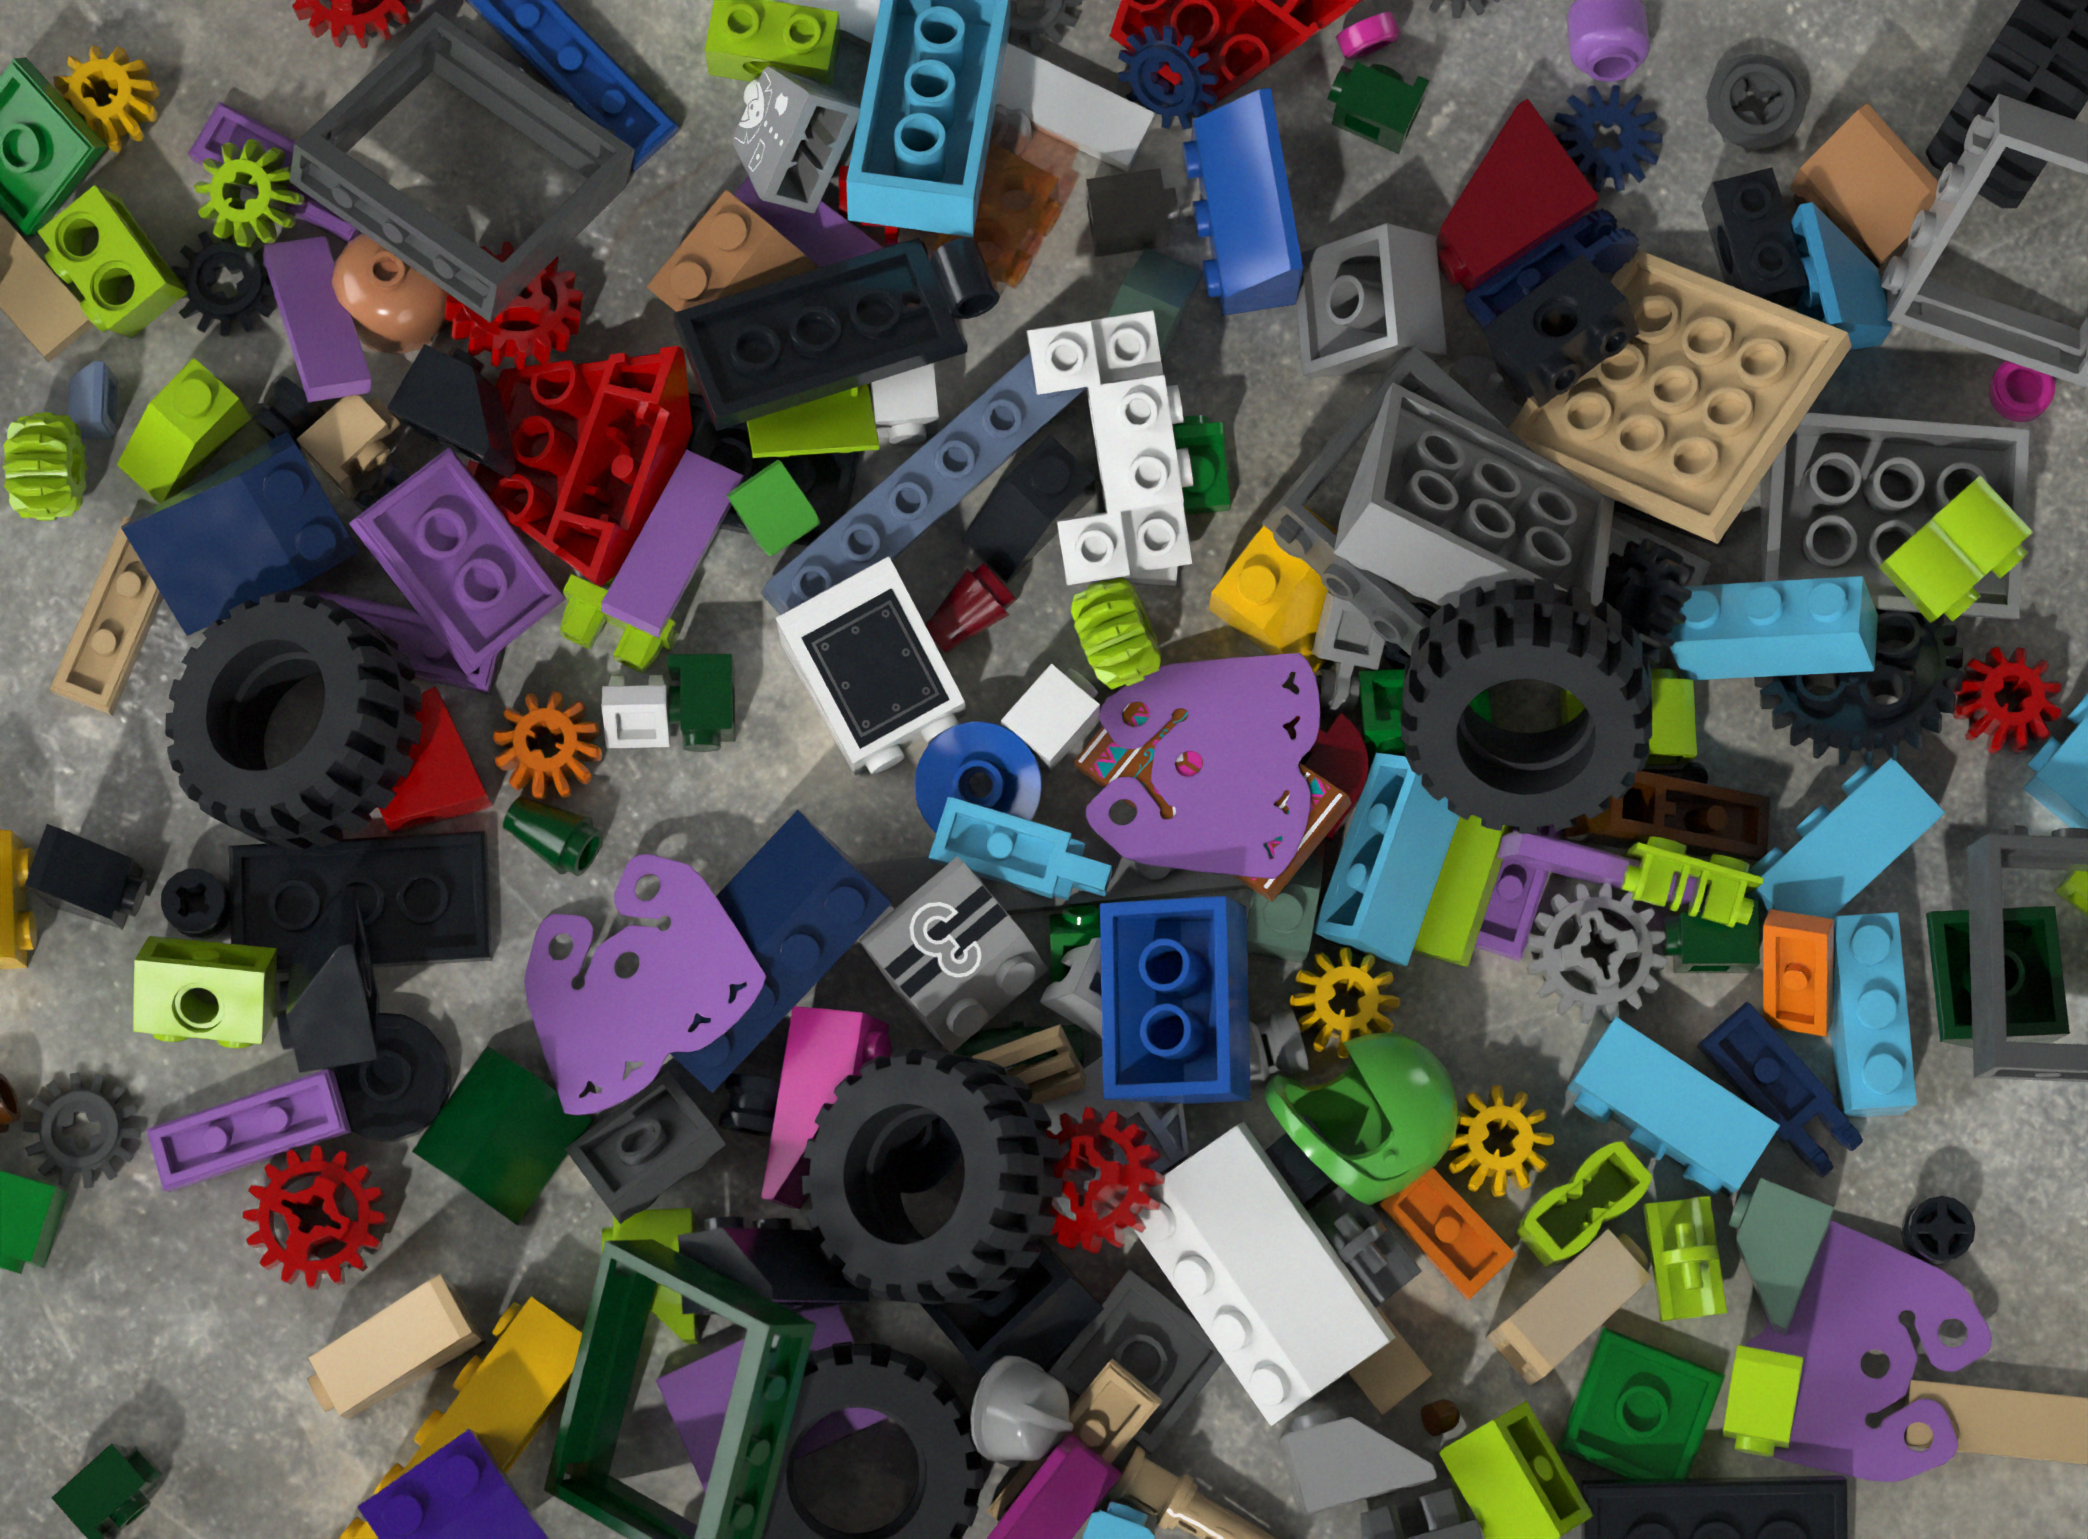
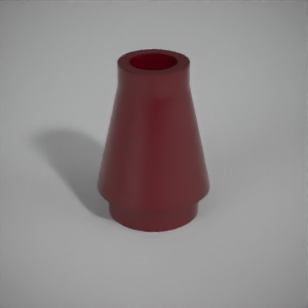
M983 562L973 572L968 568L965 570L934 615L925 623V626L932 639L948 654L959 644L1009 616L1010 614L1006 609L1017 599Z

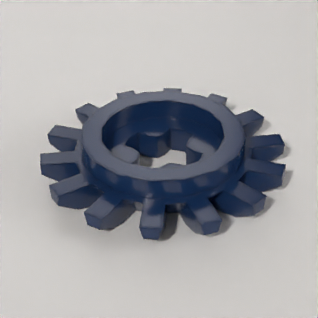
M1152 24L1146 25L1142 28L1146 39L1135 33H1132L1126 39L1136 52L1121 50L1119 52L1118 59L1131 65L1130 70L1118 72L1119 81L1130 82L1133 91L1125 96L1131 102L1139 99L1146 109L1162 115V128L1170 129L1174 116H1178L1183 130L1190 129L1192 127L1191 111L1198 118L1208 113L1203 101L1214 106L1218 100L1214 91L1203 85L1217 84L1219 81L1218 75L1208 70H1198V67L1208 62L1211 57L1208 52L1194 57L1189 55L1194 43V37L1190 34L1184 37L1178 47L1177 34L1173 26L1166 25L1163 27L1162 39L1161 34ZM1165 62H1169L1172 72L1181 73L1183 79L1175 85L1174 90L1170 89L1167 80L1159 79L1156 73L1164 67Z
M1595 85L1589 86L1587 90L1591 101L1590 104L1586 105L1579 98L1571 95L1566 102L1574 109L1575 115L1556 113L1553 121L1566 126L1567 131L1555 134V137L1560 144H1566V152L1578 166L1583 176L1585 173L1594 176L1592 188L1595 192H1601L1604 178L1613 179L1616 192L1624 191V174L1629 172L1638 183L1646 178L1638 164L1640 160L1656 166L1659 156L1646 148V143H1662L1663 136L1662 133L1645 130L1644 126L1657 120V114L1655 111L1638 116L1634 113V110L1643 100L1639 94H1635L1625 106L1620 104L1621 88L1618 85L1611 87L1609 101L1602 100ZM1600 123L1604 128L1608 129L1617 125L1622 130L1617 139L1621 148L1614 152L1610 147L1605 146L1598 151L1592 145L1597 135L1593 126Z

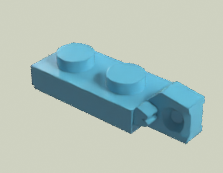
M952 797L947 798L929 854L930 862L946 866L958 856L976 876L1052 899L1055 896L1069 900L1072 888L1105 897L1113 872L1112 865L1082 857L1086 843L1072 839L1069 832Z

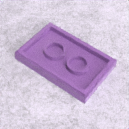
M451 447L447 448L349 523L466 675L479 668L566 599L562 590Z
M838 1306L799 1313V1315L816 1323L810 1350H820L830 1347L835 1343L852 1342V1344H855ZM745 1339L655 1379L705 1493ZM847 1408L830 1413L817 1421L807 1431L798 1446L794 1461L889 1417L881 1412L867 1408Z

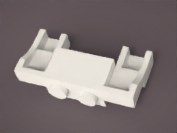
M1150 310L1027 330L1037 395L1083 387L1087 388L1106 512L1056 520L1066 584L1072 585L1129 576L1130 573L1192 564L1182 487L1193 486L1192 470L1188 449L1176 450L1172 424L1183 423L1181 398L1178 385L1166 386L1154 311Z

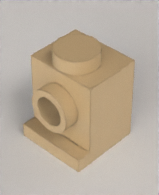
M360 395L343 397L296 439L305 456L347 500L357 492L351 480L359 473L363 476L372 473L387 459L390 454L388 446L395 441L392 432L401 425L397 418L386 409L387 407L377 397H374L368 403Z

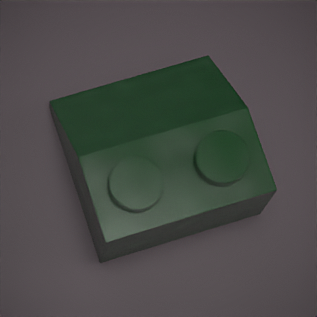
M2055 906L2003 908L2007 1042L2053 1043L2070 1034ZM1969 910L1930 911L1926 914L1940 1042L1973 1048Z

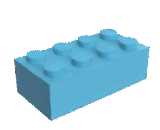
M880 0L846 180L849 221L973 237L1010 29L1011 0Z

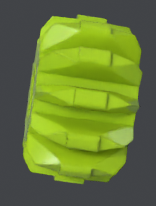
M248 139L242 151L236 144L230 142L222 145L224 164L211 158H206L205 161H202L203 167L213 175L211 183L200 181L194 185L197 193L208 195L211 198L210 201L204 203L198 209V213L204 219L217 218L214 224V235L227 239L234 234L237 245L251 247L256 235L262 242L268 244L277 240L274 222L286 228H292L296 225L294 217L285 211L287 203L300 205L305 200L303 194L290 191L287 188L292 184L290 182L291 167L281 168L285 159L284 151L272 147L264 153L261 141ZM252 185L258 186L259 193L257 199L240 200L242 188H249Z
M54 412L33 413V416H19L17 421L11 422L7 430L8 440L3 444L5 461L2 467L5 470L6 478L4 488L9 492V504L14 511L19 513L21 518H36V521H55L57 517H72L73 513L79 511L83 504V493L87 489L85 473L88 466L85 463L86 446L81 442V429L77 423L72 421L69 415H55Z
M1116 577L1109 581H1106V579L1088 585L1086 590L1074 595L1070 611L1075 621L1074 627L1080 638L1081 647L1084 649L1089 665L1093 667L1097 679L1110 689H1115L1125 684L1127 687L1145 680V676L1159 671L1162 653L1157 643L1158 638L1153 630L1151 619L1145 610L1143 601L1140 600L1136 588L1123 577Z

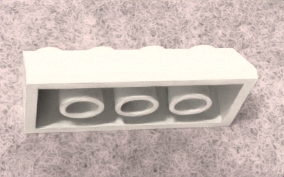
M1244 1121L1165 1174L1164 1184L1150 1187L1148 1195L1159 1202L1160 1207L1158 1210L1143 1208L1138 1216L1143 1220L1146 1229L1142 1233L1137 1230L1134 1231L1270 1426L1305 1404L1396 1338Z

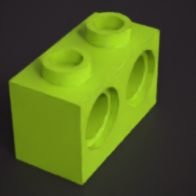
M97 185L91 187L37 231L50 249L44 254L48 264L63 281L68 284L72 281L75 283L85 297L80 302L82 311L92 324L102 332L110 330L132 338L188 293L121 198ZM97 228L99 232L98 245L93 252L85 256L82 249L84 237L90 230ZM132 276L135 284L133 295L126 303L120 305L117 297L118 288L123 280Z

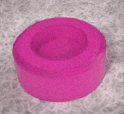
M1384 12L1353 24L1341 31L1335 38L1344 58L1354 60L1392 44L1399 38L1401 31L1393 13Z
M2005 361L1999 366L1990 380L1988 387L1989 399L1993 408L2002 417L2014 422L2031 421L2039 417L2052 402L2055 394L2054 377Z

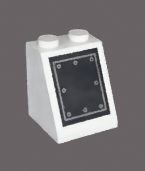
M889 556L776 617L781 647L855 776L867 769L871 775H877L890 769L904 759L903 749L923 738L929 745L939 734L960 724L957 719L966 715L965 701Z

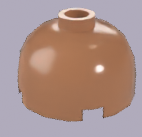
M361 233L348 242L335 261L331 282L339 303L351 314L359 340L371 350L397 355L420 350L424 344L428 345L433 342L432 337L438 334L445 324L448 326L451 322L445 320L444 315L446 297L449 296V293L365 234Z

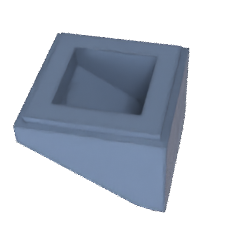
M94 361L70 378L68 415L81 429V439H113V435H116L118 380L104 361Z

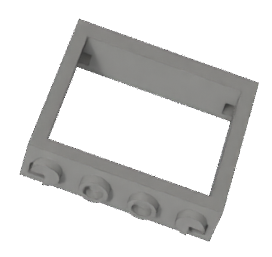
M1998 93L1985 117L1977 115L1972 121L1964 143L1965 150L1957 164L1950 162L1944 168L1937 185L1936 199L1929 211L1922 209L1915 217L1909 233V245L1901 258L1897 256L1892 257L1885 269L1881 287L1887 289V320L2088 388V317L2081 328L2076 329L1927 278L2005 147L2088 175V124Z

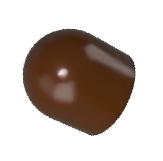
M1437 1400L1422 1407V1423L1430 1435L1439 1436L1453 1430L1458 1425L1460 1411L1457 1405L1450 1400Z

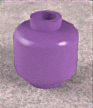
M1576 0L1571 5L1566 17L1569 49L1572 63L1580 71L1589 74L1598 81L1612 82L1627 78L1634 73L1637 67L1644 63L1650 52L1646 8L1642 0Z

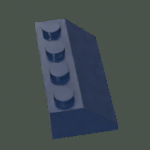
M799 809L716 895V898L764 971L766 979L762 990L752 1006L722 1036L697 1051L670 1053L712 1093L892 904V897ZM746 982L730 985V1004L735 1000L737 991L747 986ZM697 1013L688 1031L693 1032L700 1023L711 1022V1018H705Z

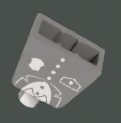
M768 66L763 70L761 76L750 82L745 89L744 102L747 107L734 134L733 146L761 200L815 214L858 121L860 105L818 79Z

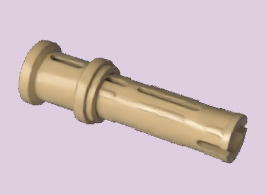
M1138 1446L1129 1455L1120 1471L1122 1475L1108 1494V1497L1116 1502L1124 1498L1155 1516L1156 1525L1164 1530L1166 1528L1173 1530L1177 1526L1199 1539H1277L1264 1529L1196 1491L1198 1485L1193 1482L1194 1478L1187 1474L1177 1477L1146 1459L1145 1450Z

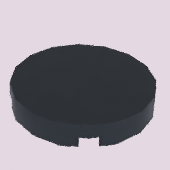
M379 1012L377 1060L322 1069L334 1070L351 1132L369 1141L397 1142L419 1135L433 1123L450 1096L452 1069L445 1047L427 1026L405 1014Z

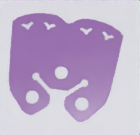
M1301 653L1169 664L1161 666L1159 671L1145 676V680L1128 687L1125 686L1110 696L1101 706L1098 718L1116 745L1124 749L1142 747L1173 718L1174 710L1179 708L1187 710V719L1183 722H1178L1155 745L1151 775L1152 784L1167 804L1176 808V814L1171 819L1161 818V809L1142 784L1135 778L1120 777L1111 781L1086 807V819L1090 827L1121 856L1142 864L1267 879L1278 877L1294 858L1303 839L1308 822L1311 791L1307 781L1300 773L1298 764L1315 743L1320 726L1318 686L1309 662ZM1291 672H1295L1293 683L1299 688V694L1297 695L1288 688L1282 687L1288 680ZM1132 702H1143L1149 708L1148 720L1137 727L1125 724L1122 719L1125 707ZM1299 716L1300 720L1294 726L1296 738L1291 740L1288 731L1283 725ZM1194 751L1200 754L1203 759L1201 770L1189 777L1180 775L1175 767L1177 758L1184 752ZM1286 790L1290 792L1289 798L1285 803L1289 808V814H1285L1282 809L1274 805ZM1124 799L1132 801L1137 807V814L1134 820L1127 825H1117L1112 822L1109 812L1113 804ZM1282 836L1283 840L1274 848V858L1269 859V854L1264 844Z
M640 854L629 860L614 893V903L617 910L624 916L660 919L662 916L667 915L671 919V926L663 932L658 927L628 925L597 947L584 977L586 981L585 986L580 990L573 989L572 980L579 974L594 936L590 921L578 915L551 914L541 922L536 931L525 973V991L541 1047L564 1113L572 1115L595 1113L611 1108L639 1093L652 1083L669 1053L697 1051L714 1042L740 1020L752 1006L763 988L766 979L764 971L706 881L687 864L652 854ZM647 874L656 875L660 881V889L657 895L648 901L640 900L635 892L638 880ZM559 934H568L573 939V950L563 960L553 959L549 954V945L552 939ZM625 952H634L640 961L637 972L630 978L622 979L618 977L615 972V963L618 957ZM746 982L747 986L737 991L735 1000L730 1004V985ZM697 1013L705 1018H711V1022L700 1023L693 1032L688 1031ZM627 1061L644 1062L640 1068L631 1070L627 1079H623ZM589 1081L603 1088V1091L600 1093L589 1092L585 1097L580 1098V1094L585 1090Z
M1831 1220L1786 1336L1773 1331L1761 1304L1766 1318V1328L1745 1345L1746 1347L1803 1357L1802 1374L1789 1448L1775 1447L1773 1458L1870 1481L1898 1482L1944 1465L1954 1457L1959 1446L1946 1410L1938 1402L1931 1399H1918L1883 1419L1882 1425L1879 1428L1873 1429L1865 1424V1418L1868 1413H1878L1906 1396L1918 1359L1907 1329L1899 1321V1314L1904 1310L1912 1311L1915 1314L1916 1321L1914 1325L1931 1364L1947 1372L1958 1371L1987 1353L1991 1347L1992 1336L1988 1324L1980 1314L1970 1295L1955 1278L1931 1264ZM1947 1319H1958L1967 1328V1339L1958 1347H1948L1939 1339V1326ZM1870 1350H1880L1889 1358L1890 1368L1887 1374L1881 1378H1870L1861 1369V1358ZM1916 1422L1928 1425L1934 1435L1932 1445L1927 1450L1921 1452L1910 1449L1904 1439L1907 1427Z

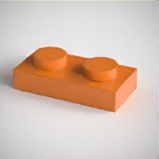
M1773 909L1769 910L1763 924V1018L1772 1028L1827 1037L1833 1022L1834 919Z
M1434 1168L1403 1191L1385 1198L1378 1205L1382 1213L1467 1302L1517 1255Z

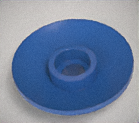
M966 722L945 730L927 746L919 760L915 773V797L921 815L935 833H937L948 797L1032 821L1039 807L1042 794L1041 771L1030 747L1008 728L991 722ZM979 772L987 774L993 782L992 791L986 797L977 796L971 789V780Z

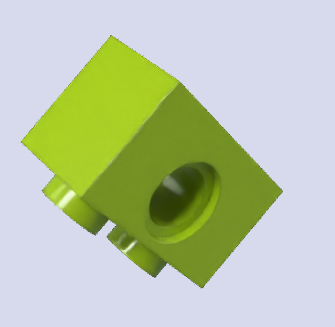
M714 0L704 49L708 73L711 76L752 82L761 76L765 68L773 66L813 77L832 87L841 41L839 12L771 0Z
M148 936L134 961L133 1032L149 1033L155 1039L164 1042H180L189 1038L216 1040L219 1045L227 1048H246L253 1044L262 1045L275 1019L277 948ZM203 988L210 991L217 998L218 1003L207 1004L200 1001L193 994L192 989Z

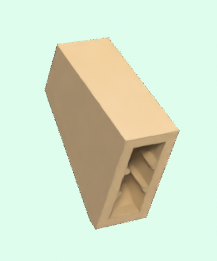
M1607 1229L1489 1333L1486 1338L1526 1384L1530 1386L1545 1377L1652 1279L1643 1268L1649 1263V1259L1628 1235L1622 1233L1616 1238Z
M439 1274L310 1356L309 1360L316 1373L308 1377L307 1381L325 1412L335 1408L339 1416L350 1419L486 1341L456 1286Z

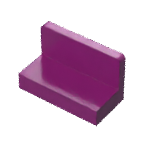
M1070 1433L1055 1448L986 1539H1073L1122 1473Z

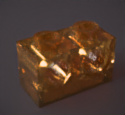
M993 143L987 154L973 237L940 233L932 247V254L945 243L960 238H972L977 243L983 241L995 243L1003 252L996 260L985 263L999 296L1001 297L1007 285L1016 289L1024 279L1032 263L1033 256L1027 253L1038 233L1047 237L1062 212L1064 204L1058 201L1059 178ZM1017 189L1027 192L1033 198V201L1024 209L1012 210L1005 207L1001 203L1000 198L1006 192Z

